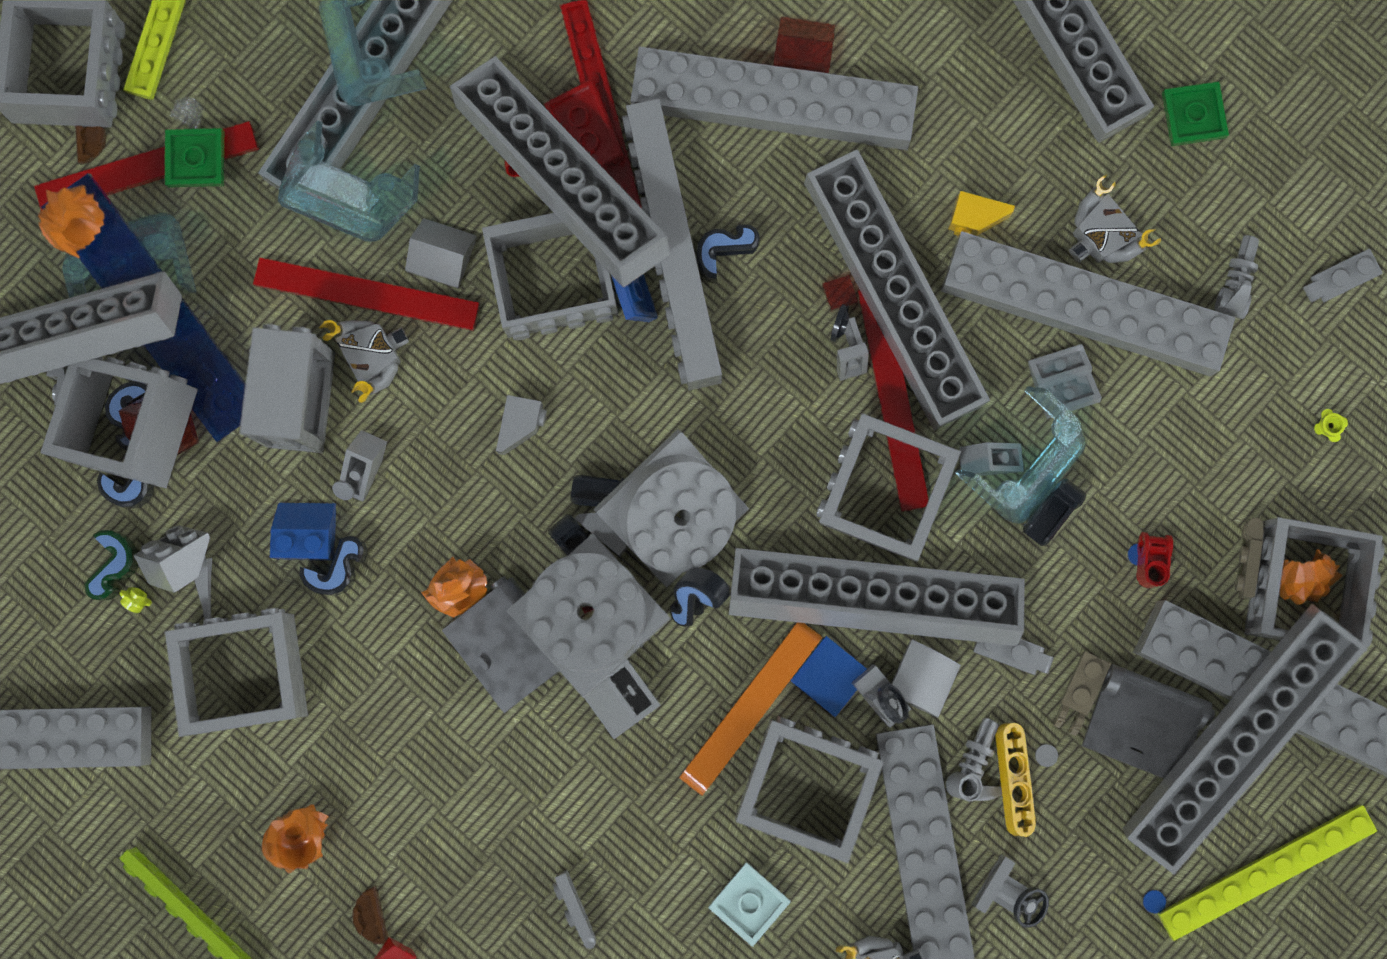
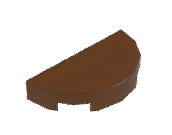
M76 125L78 163L83 165L92 162L101 154L106 143L105 128L100 126Z
M374 886L365 890L357 899L352 911L353 924L357 933L374 944H385L389 937L377 887Z

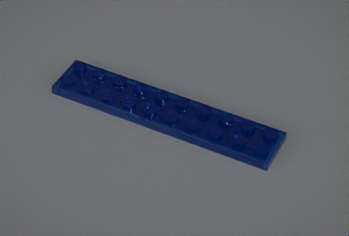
M87 173L66 188L70 189L84 185L86 194L93 195V199L99 203L98 207L105 214L104 225L100 227V233L94 235V241L90 245L85 246L86 248L77 251L80 256L79 259L102 289L163 272L91 174ZM48 202L41 206V208L45 209V206L48 204ZM182 298L174 336L165 340L144 344V346L161 369L169 372V378L170 375L182 377L188 380L186 385L197 389L192 410L215 441L219 442L241 426L246 383Z

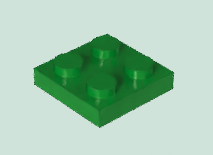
M1219 81L1164 89L1162 91L1171 147L1226 139L1229 136Z
M222 128L165 129V185L168 188L224 186V131Z

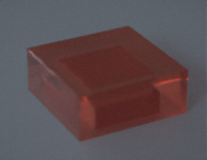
M849 275L822 283L830 312L840 309L843 303L849 306L858 303Z

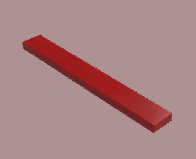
M577 0L561 4L560 9L580 85L590 79L596 82L626 154L625 157L603 167V169L642 209L587 0Z
M250 121L223 129L224 160L259 150ZM165 147L35 185L34 188L40 210L45 209V206L48 204L47 190L59 193L63 188L70 189L84 185L86 194L93 195V199H97L164 179Z
M260 257L253 282L254 286L469 331H474L480 307L479 302Z
M859 290L858 297L883 422L915 434L903 371ZM886 436L901 512L926 508L929 499L919 449Z

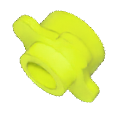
M1325 409L1321 412L1322 418L1319 423L1314 425V431L1317 435L1323 434L1328 437L1330 442H1337L1341 439L1340 434L1347 427L1348 421L1345 417L1333 413L1331 409ZM1329 423L1333 424V428H1329Z
M129 587L126 591L121 590L119 593L122 597L120 600L121 605L131 612L140 613L144 606L152 604L151 600L147 598V594L139 588Z

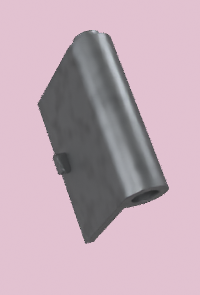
M504 576L491 585L492 592L450 623L442 632L502 712L506 713L560 671L506 612L525 593L513 577L507 580Z
M1112 664L1103 681L1082 747L1164 779L1195 743L1198 731L1203 729L1205 725L1209 726L1212 723L1215 710L1212 709V703Z

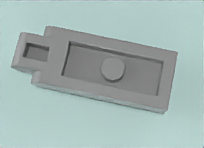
M1367 249L1311 277L1313 283L1303 287L1310 302L1321 298L1324 303L1383 274L1371 250Z
M1020 639L1017 646L976 642L972 651L1032 675H1036L1037 671L1048 674L1054 659L1043 654L1045 648Z
M568 870L555 876L556 883L553 884V888L559 900L564 899L568 910L564 911L570 927H576L584 946L587 949H592L596 944V937Z

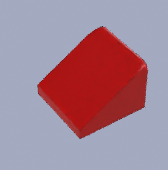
M389 937L374 959H416L417 956L411 948Z

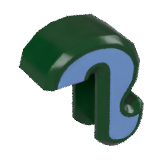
M100 530L93 534V537L112 556L84 583V588L89 598L108 601L116 597L120 592V589L115 587L114 583L128 579L136 572L138 563L134 555L139 551L124 534L111 530Z

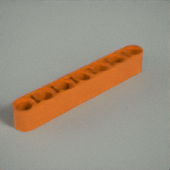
M797 622L683 771L679 777L680 780L701 796L707 791L822 639L820 634L805 623Z

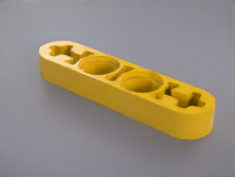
M1003 723L998 727L995 739L1006 827L1013 836L1027 837L1034 832L1036 819L1025 732L1022 726L1017 723ZM1013 732L1014 737L1007 739V734ZM1016 748V752H1008V749ZM1012 757H1015L1019 763L1018 770L1015 773L1011 772L1009 768V761ZM1016 786L1020 787L1022 791V798L1019 802H1016L1012 796L1013 789ZM1015 807H1023V810L1015 811ZM1021 819L1024 820V825L1018 827V822Z

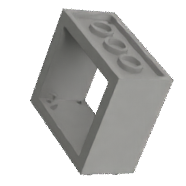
M3 0L0 23V112L11 123L112 127L113 118L117 116L115 92L119 91L120 78L117 73L118 65H121L123 60L120 44L121 39L125 37V24L107 0ZM34 24L91 26L84 95L27 93Z
M554 213L482 228L501 324L508 338L513 337V340H523L529 338L530 333L540 331L542 335L557 332L559 327L569 326V329L585 326L587 321L596 320L597 323H604L613 320V316L618 315L610 274L595 258L603 298H599L598 302L520 318V315L515 316L502 253L507 251L506 248L568 236L573 233Z
M263 324L262 328H253L240 434L267 448L324 453L335 353L321 339H318L316 334L310 333V329L292 327V331H283L280 326Z
M100 356L85 362L82 361L68 365L40 453L86 468L167 489L197 389L186 385L188 380L182 377L170 375L169 378V372L152 367L151 370L146 371L147 367L133 362L124 366V361L107 357V360L102 361L103 357ZM112 376L148 385L123 463L88 454Z
M862 413L860 420L854 418L848 433L849 437L852 438L849 447L844 445L838 458L841 468L838 474L832 473L827 486L828 490L831 491L828 501L822 499L816 515L821 518L819 523L823 526L917 562L961 451ZM874 431L940 456L937 463L942 464L934 488L913 540L907 539L906 543L840 518L842 513L837 511L866 436L872 437Z
M1279 517L1262 521L1264 524V534L1255 597L1249 599L1244 634L1281 641L1289 632V630L1274 628L1286 541L1287 538L1348 549L1349 555L1339 625L1369 647L1372 642L1370 623L1371 618L1375 616L1377 607L1374 601L1375 589L1379 587L1381 580L1378 566L1385 552V546L1382 544L1383 536Z
M272 608L261 610V616L241 613L232 615V621H228V618H210L203 620V625L201 626L200 623L187 622L175 624L174 630L165 631L179 737L308 716L294 614L285 613V609ZM258 628H269V632L273 634L282 702L279 703L280 708L200 721L196 704L189 640Z
M780 716L777 717L776 721L770 719L735 815L736 822L848 863L884 761L877 758L879 753L859 746L858 751L850 748V742L832 736L831 741L823 739V732L807 726H805L803 731L794 728V721ZM787 738L861 766L860 772L865 773L866 776L843 841L836 839L834 842L757 813L758 810L754 808L777 741L782 743L783 739Z

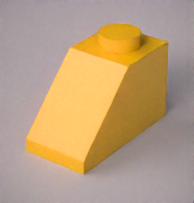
M960 191L955 202L948 230L954 231L956 236H959L961 231L978 236L1010 218L1015 206Z

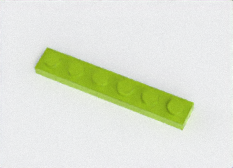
M136 847L126 850L119 858L124 863L123 868L129 875L135 878L139 877L145 883L144 888L150 895L156 898L159 897L166 903L165 909L172 916L180 917L187 924L186 929L193 936L201 937L208 944L207 949L211 954L223 959H252Z

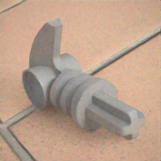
M1251 235L1243 236L1237 258H1232L1229 262V266L1233 270H1229L1227 277L1231 278V280L1225 281L1224 286L1228 288H1221L1215 302L1214 311L1242 320L1246 317L1251 304V283L1254 278L1250 273H1255L1258 270V265L1254 263L1259 244L1258 238Z
M984 718L974 741L967 740L966 747L970 751L963 754V757L966 759L965 763H959V766L962 768L961 772L952 773L946 781V789L952 797L966 801H988L1002 795L1001 786H983L981 778L984 775V771L981 770L982 765H988L985 758L986 756L993 757L994 751L989 749L999 727L998 723L994 720ZM966 780L967 788L962 792V783Z

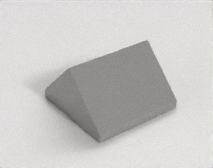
M423 218L410 237L405 271L459 289L477 235Z

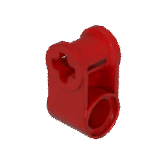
M1147 532L1140 533L1137 545L1138 562L1136 577L1142 587H1159L1166 584L1169 580L1173 552L1172 535L1158 537L1150 536ZM1150 567L1154 568L1158 573L1156 582L1152 581L1148 576Z

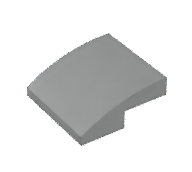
M1082 344L1028 361L1031 376L1047 419L1101 402L1102 397L1091 374L1092 366Z
M912 639L909 641L891 684L902 693L906 702L912 704L911 706L938 718L961 665Z

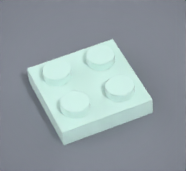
M746 862L708 908L753 947L791 901Z

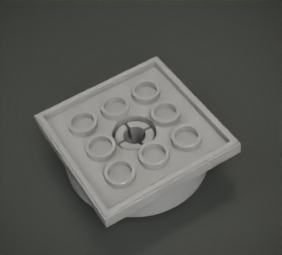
M677 429L593 510L650 571L668 587L681 573L687 572L689 569L701 567L717 556L728 542L735 522L749 508L732 490L725 477L714 469L687 437ZM679 510H681L679 514L681 518H679L678 516L675 517V514Z
M591 534L568 556L557 560L547 567L537 578L533 587L506 611L583 698L671 620L635 580L632 574L621 565L594 534ZM580 606L583 608L587 606L593 607V616L587 620L581 619L580 611L582 609Z

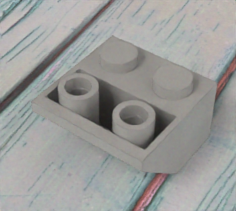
M178 525L167 530L166 535L161 539L144 544L141 547L142 550L136 553L134 557L148 584L175 593L197 579L210 540L207 532Z
M628 659L585 697V700L613 739L660 706L658 700Z

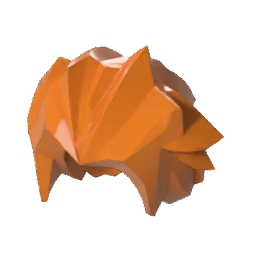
M84 185L70 189L63 188L59 193L47 190L48 204L38 215L42 234L56 249L80 258L77 251L86 248L85 246L90 245L94 241V235L100 233V227L104 225L105 214L98 207L99 203L93 199V195L86 194Z
M1319 549L1316 550L1314 559L1304 564L1299 561L1289 562L1288 559L1284 560L1279 595L1284 600L1290 598L1296 605H1301L1306 600L1318 603L1321 597L1329 593V587L1343 576L1337 572L1340 565H1335V561L1329 555L1321 553Z
M452 557L438 570L427 590L421 593L435 609L454 618L465 613L486 596L488 590L486 588L488 583L487 577L483 570L470 559L464 562L460 559L456 561Z
M311 804L306 808L290 810L282 817H276L264 833L262 840L264 857L273 866L284 868L287 873H292L297 868L308 869L309 864L323 856L321 852L322 840L325 838L324 830L328 826L324 822L329 816L316 811L315 806Z

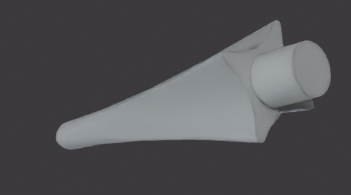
M206 556L204 557L199 577L194 580L204 620L212 618V558L206 559Z

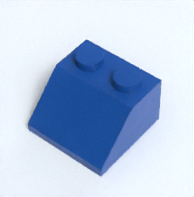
M278 503L271 526L270 558L276 560L333 561L335 555L336 504Z

